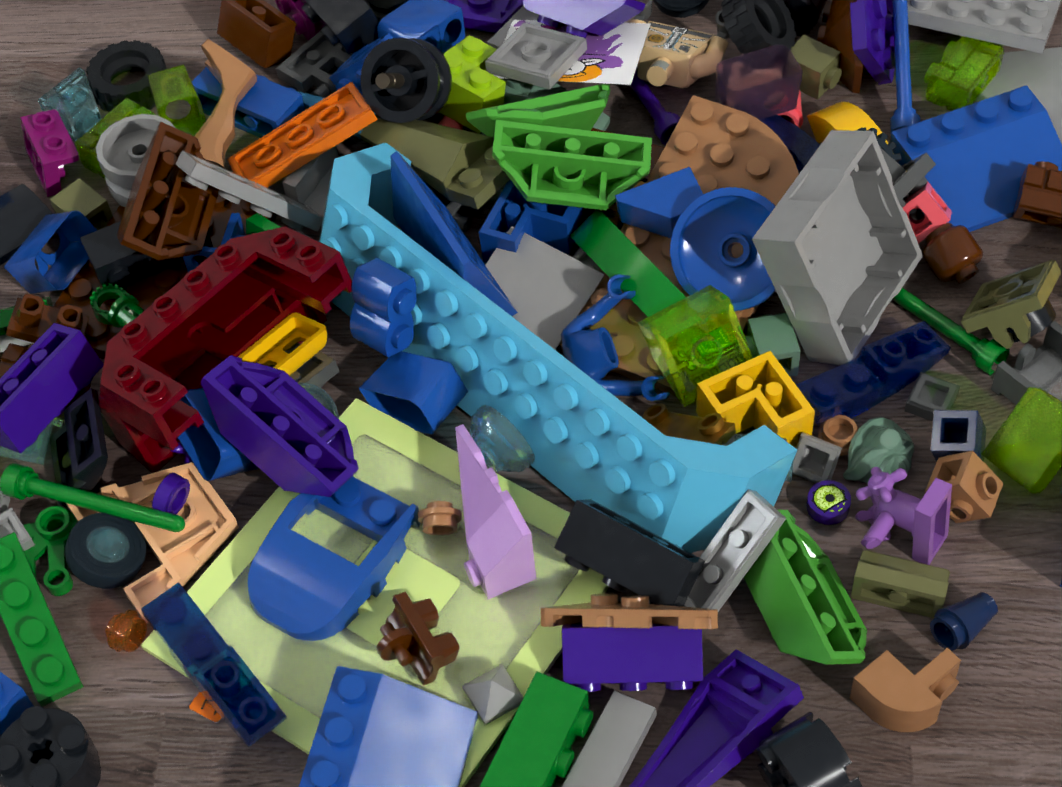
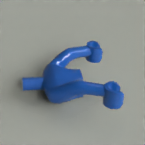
M614 275L608 281V293L592 307L577 316L562 330L561 339L564 357L614 396L643 395L650 401L665 400L669 397L670 392L657 394L654 389L655 383L665 378L662 375L650 376L644 379V381L602 380L608 372L618 367V355L613 340L606 328L600 327L594 330H589V328L599 322L622 299H632L636 294V291L624 293L621 291V283L625 279H629L630 275Z

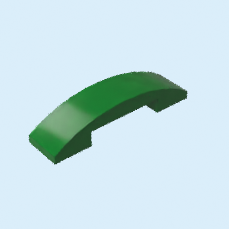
M596 209L570 235L609 278L618 274L631 276L621 283V290L623 292L636 291L635 296L631 300L660 330L690 302L600 210Z

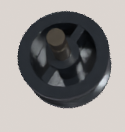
M392 38L379 43L367 55L361 70V89L366 103L375 114L390 122L407 123L414 120L424 121L429 119L443 108L450 95L452 76L449 64L443 53L436 46L422 39Z

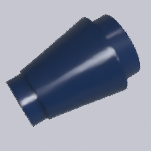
M980 592L977 595L936 611L934 619L930 622L931 633L936 642L944 649L948 648L951 651L965 649L990 620L997 615V604L989 594Z

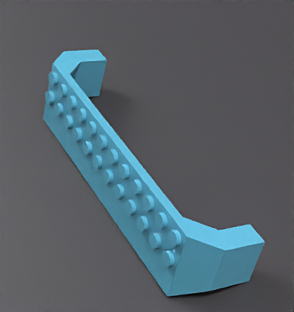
M385 142L334 159L319 242L340 252L351 280H353L358 266L375 258H379L414 277L417 296L415 307L411 311L414 320V338L409 347L402 351L450 362L468 390V393L459 402L458 406L575 503L577 500L591 499L690 553L706 549L748 489L757 491L774 507L797 453L795 447L765 425L727 446L665 436L396 227L398 224L393 217L390 156L397 150ZM398 152L411 166L412 161H410L408 158H406L404 155ZM343 290L331 302L351 317L355 304L352 291L348 293Z

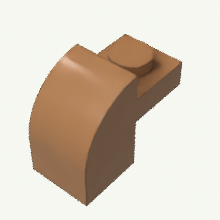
M946 648L914 675L886 650L854 677L850 699L874 722L884 728L897 732H916L926 729L937 722L942 701L957 687L959 681L956 677L961 660L950 649Z

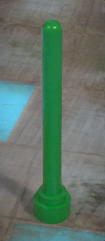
M904 288L892 299L972 353L971 358L976 361L975 366L988 375H992L995 372L991 369L994 362L999 364L1007 360L1010 349H1006L994 339L988 340L984 338L981 340L972 333H967L963 327Z
M12 463L8 465L1 476L0 488L5 496L23 500L27 497L38 495L172 532H181L185 528V520L182 516L40 479L39 475L31 467Z

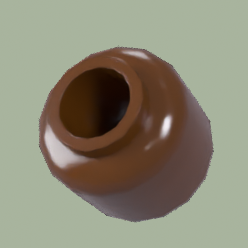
M947 223L934 230L925 238L924 241L927 245L923 250V258L940 281L950 282L956 279L959 284H962L979 272L976 265L983 257V250L965 226H953L952 223Z

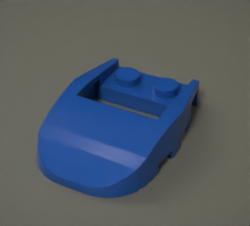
M353 476L331 497L300 493L288 503L251 563L248 573V593L252 609L266 623L299 640L319 641L341 632L359 615L357 609L371 595L377 598L387 585L385 578L394 563L400 562L407 549L404 538L411 525L419 527L421 524L418 521V506L413 503L409 506ZM316 509L378 543L362 563L357 566L291 529L304 514L310 515Z

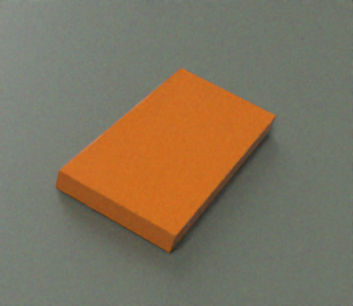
M350 82L230 156L227 160L235 174L268 188L378 119L354 83Z

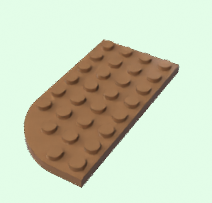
M692 95L646 183L690 167L703 194L719 188H744L761 194L776 206L799 173L787 146L765 123L746 112ZM624 223L620 231L690 302L660 330L631 299H622L589 330L600 327L608 330L619 361L618 367L611 370V372L635 381H644L647 377L662 375L665 378L658 380L654 388L663 392H670L671 395L680 396V398L687 399V401L696 404L697 387L692 380L699 377L703 381L701 375L705 373L712 377L709 371L715 368L721 373L718 367L722 364H725L728 369L729 366L726 362L732 360L733 358L731 357L735 354L705 369L688 341L724 323L739 346L741 338L744 337L748 329V319L754 317L759 305L740 311H721L697 302L682 288L675 276L670 257L671 238ZM740 243L732 246L731 253L733 257L739 258L742 256L743 246ZM606 274L579 315L608 293L607 284L610 278ZM561 340L559 346H560L561 352L563 353V346H562V340ZM687 343L704 369L691 377L688 376L685 369L683 370L688 379H691L689 381L693 385L694 391L688 393L676 374L674 375L679 383L672 386L655 358ZM670 355L666 359V362L670 368L671 365L675 366L678 364L675 359L670 360V365L668 362V359L670 357H675L678 363H680V361L675 355ZM684 362V363H682V364H680V365H678V366H676V367H674V368L668 370L667 373L669 374L670 371L676 369L677 367H679V366H681V365H683V364H686V365H687V363ZM679 374L683 383L687 384L688 381L684 374ZM679 387L683 388L682 392L678 391ZM686 393V397H682L681 394Z

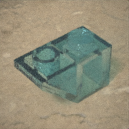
M80 67L38 99L42 112L53 109L58 111L71 139L76 143L103 122L86 73Z

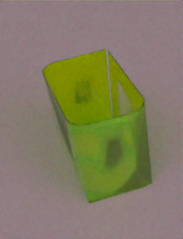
M179 65L148 75L158 116L169 120L176 129L195 136L206 122L200 99L185 65ZM185 100L190 104V112L184 118L171 119L166 115L165 110L170 102Z
M1029 387L1007 420L1003 422L981 453V455L1030 493L1042 492L1062 466V401L1043 389Z

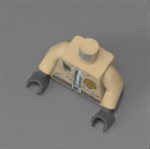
M648 0L644 10L634 16V20H630L629 23H646L644 20L648 19L652 13V0ZM723 10L718 11L715 16L718 31L716 36L715 34L649 21L650 28L637 65L638 78L649 81L654 86L669 85L678 88H688L697 79L714 74L719 68L729 42L727 38H730L724 25V18H722L721 11Z

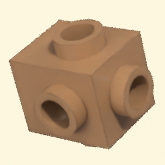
M974 451L938 457L925 492H927L935 478L952 484L950 518L955 523L991 518L1004 483Z

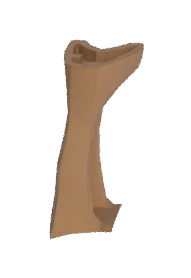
M206 39L201 45L207 57V61L204 64L220 83L222 93L210 117L194 137L198 139L201 146L200 152L204 159L225 169V153L235 138L234 115L238 103L255 85L257 76L250 67L213 41Z

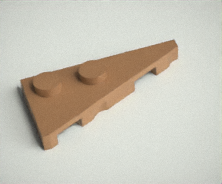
M592 594L590 603L541 608V626L554 627L582 623V627L652 628V624L678 626V629H718V609L649 604V596L621 597V602H618V594Z

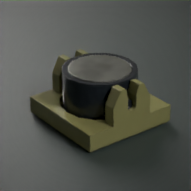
M1049 260L983 283L962 317L961 323L966 332L970 333L988 327L994 340L1006 349H1009L1015 342L1027 343L1030 337L1043 331L1056 318V312L1048 299L1061 274L1056 260Z

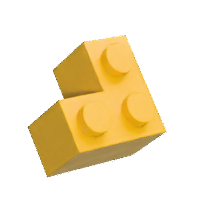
M771 350L697 383L696 413L698 416L704 417L711 413H720L724 421L735 423V434L752 426L757 429L765 425L793 447H797L802 432L812 435L815 410Z

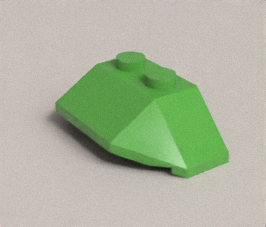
M599 84L484 108L465 114L469 123L486 136L493 138L496 120L591 131L607 105L611 89L610 84Z
M496 120L492 156L526 201L607 210L616 202L615 195L632 189L649 174L652 138Z
M777 509L787 519L744 576L773 640L776 642L780 652L826 665L860 664L865 659L866 653L864 649L866 646L867 629L829 557L807 532L794 524L796 519L788 510Z

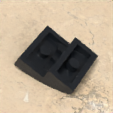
M21 184L0 196V265L10 260L45 215L53 214L25 184Z
M92 388L63 410L65 425L49 437L55 483L91 492L101 478L108 460L98 391ZM58 501L59 505L68 508L66 503Z

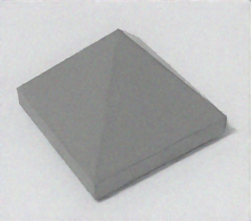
M802 432L796 447L797 453L789 473L814 483L831 480L842 447Z
M503 664L462 686L485 725L519 707L524 698Z

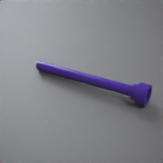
M636 70L632 83L629 86L655 120L654 133L660 142L666 146L680 117L675 113L666 112L645 81L638 78Z

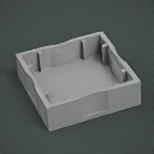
M831 130L752 238L808 360L844 366L852 365L877 327L885 308L900 292L923 257L908 216L896 196L892 176L874 131Z

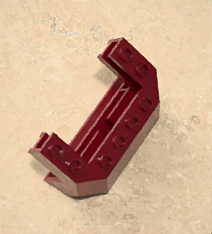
M286 226L229 239L194 270L189 271L169 291L158 297L137 318L126 324L119 333L107 342L99 397L101 413L119 443L151 473L158 472L178 454L172 452L179 445L178 442L180 441L177 437L191 425L198 428L204 423L198 410L180 400L188 393L187 390L203 388L201 380L207 373L230 355L238 357L291 313L297 312L321 324L327 321L325 314L332 309L329 302L343 290L348 293L352 291V280L340 252Z

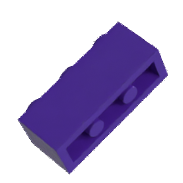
M54 323L0 378V446L22 453L37 440L38 435L48 424L63 412L66 405L80 390L91 383L93 377L103 367V362L80 330Z
M582 623L562 626L563 682L573 684V686L588 692L600 691L601 684L619 683V689L623 691L646 690L647 683L665 682L666 689L687 690L693 688V682L703 681L702 629H678V626L652 624V628L582 627Z

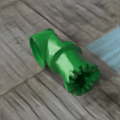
M109 283V286L103 284V287L101 289L97 287V291H93V296L90 297L91 307L97 320L117 328H123L145 311L139 306V301L133 295L127 293L122 287L119 288L117 284L115 286ZM117 299L112 304L110 311L100 309L104 301Z

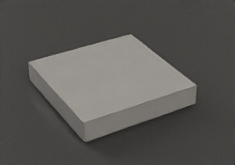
M523 23L485 61L486 71L491 74L551 89L586 52L587 40L583 37Z

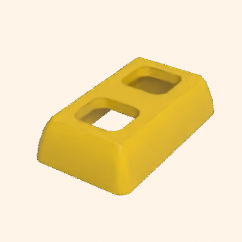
M297 312L291 313L238 357L242 358L244 362L259 363L266 366L275 365L273 368L283 370L290 376L325 347L327 329L324 324ZM304 341L290 354L285 352L297 342Z

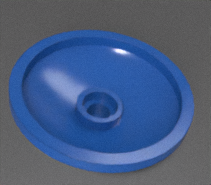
M726 187L703 194L683 211L672 233L670 257L678 282L694 300L716 310L740 311L761 304L776 292L752 241L754 235L775 208V204L754 191L744 188ZM736 243H740L743 246V254L739 258L733 257L731 253L732 246Z

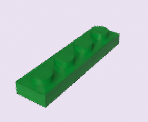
M15 532L0 538V615L36 699L41 707L84 686L19 538Z

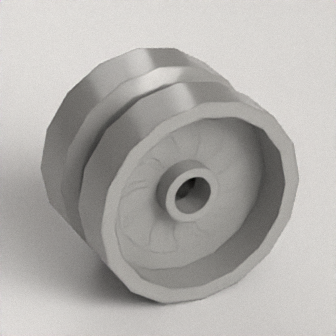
M138 114L125 117L110 125L100 135L96 146L97 159L105 175L111 196L123 207H126L135 176L159 123L163 122L175 128L169 120L158 115Z

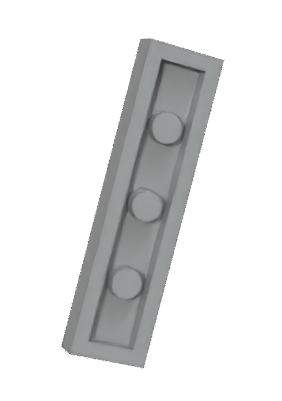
M182 150L176 162V165L187 174L185 180L200 189L207 190L209 185L219 189L218 194L221 197L235 204H239L241 199L250 202L252 210L268 218H271L273 213L282 216L281 221L284 224L298 231H302L305 226L318 232L322 225L323 217L308 205Z

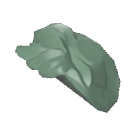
M881 416L869 419L858 429L851 440L848 449V469L843 473V477L846 480L868 483L872 477L871 469L873 467H879L882 472L889 474L899 468H903L908 472L911 469V458L914 453V443L911 437L890 419Z

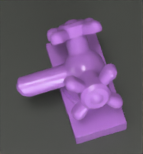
M873 467L871 469L872 477L868 481V486L856 491L858 500L861 501L870 496L873 502L868 511L862 510L855 515L857 521L863 522L868 520L872 525L862 539L861 544L867 549H873L881 545L883 541L890 539V530L893 525H896L912 533V559L919 563L930 565L948 536L952 484L935 478L923 498L920 499L894 489V483L907 477V472L903 468H899L889 474L882 472L879 467Z

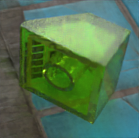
M711 285L638 322L654 361L684 407L697 400V383L753 358L730 298Z

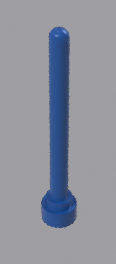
M892 0L897 109L890 118V132L921 122L920 116L912 108L907 0Z

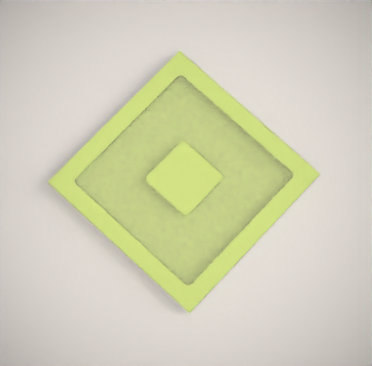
M357 398L338 418L347 426L353 446L354 459L358 463L359 469L353 477L409 506L412 503L417 505L419 511L427 508V504L434 501L452 503L453 508L462 512V520L457 523V532L449 535H430L423 532L421 523L419 527L412 524L404 538L407 549L400 562H395L385 578L387 585L377 598L371 595L357 609L359 615L346 628L335 635L314 641L297 639L262 620L254 612L248 593V573L256 553L288 503L300 494L298 492L284 491L279 486L141 644L142 649L308 755L337 666L384 674L476 711L462 688L464 684L503 664L524 697L536 671L546 675L561 655L563 625L554 627L541 626V608L590 603L592 594L606 593L609 588L608 585L602 582L604 575L589 568V571H582L571 566L564 560L566 554L554 548L570 512L497 474L501 491L507 490L531 531L536 579L487 599L481 585L473 587L464 567V562L469 560L466 542L458 452L419 431H415V429ZM317 509L313 510L309 515L305 513L291 529L357 566L362 563L378 543ZM403 592L407 593L412 602L430 598L437 608L439 616L436 628L429 629L431 634L436 636L445 632L452 633L459 644L456 660L439 668L436 680L426 685H422L410 664L401 666L397 659L385 661L377 652V645L384 637L380 628L386 624L387 618L395 609V604L392 601L393 596ZM519 707L486 725L478 714L459 787L466 786L508 728Z

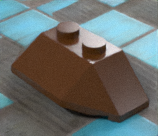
M857 0L827 1L822 17V22L827 23V26L820 25L817 41L841 52L839 68L842 70L840 81L852 93H860L865 66L853 52L850 3L857 2Z
M163 122L159 123L135 176L117 232L121 245L157 260L200 254L219 190L210 185L207 190H203L190 184L185 180L187 174L176 165L182 150L204 159L200 152L201 146L196 137Z

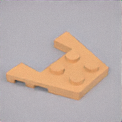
M193 462L141 476L142 481L118 487L115 483L101 487V493H97L152 508L155 492L167 475L176 473L189 480L190 492L182 509L176 514L182 516L185 520V528L181 532H172L132 521L162 564L123 588L126 596L145 625L160 613L239 528L236 518L209 481L203 479ZM66 503L77 522L88 515L101 513Z

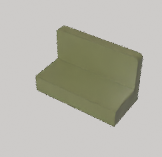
M864 550L857 564L851 598L934 618L936 611L944 606L950 572L944 568Z

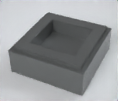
M920 372L906 402L905 412L933 421L934 410H952L959 394L960 386Z

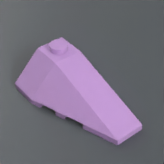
M462 424L455 427L466 542L469 560L464 562V567L473 587L481 585L489 600L536 580L532 534L513 498L507 490L501 491L497 474L492 467L487 469L481 450Z

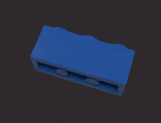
M205 67L189 84L196 110L210 116L221 96L222 88L210 70ZM256 75L257 82L238 103L234 117L236 128L261 138L305 111L302 94L298 93L295 89L286 88L270 81L264 76Z

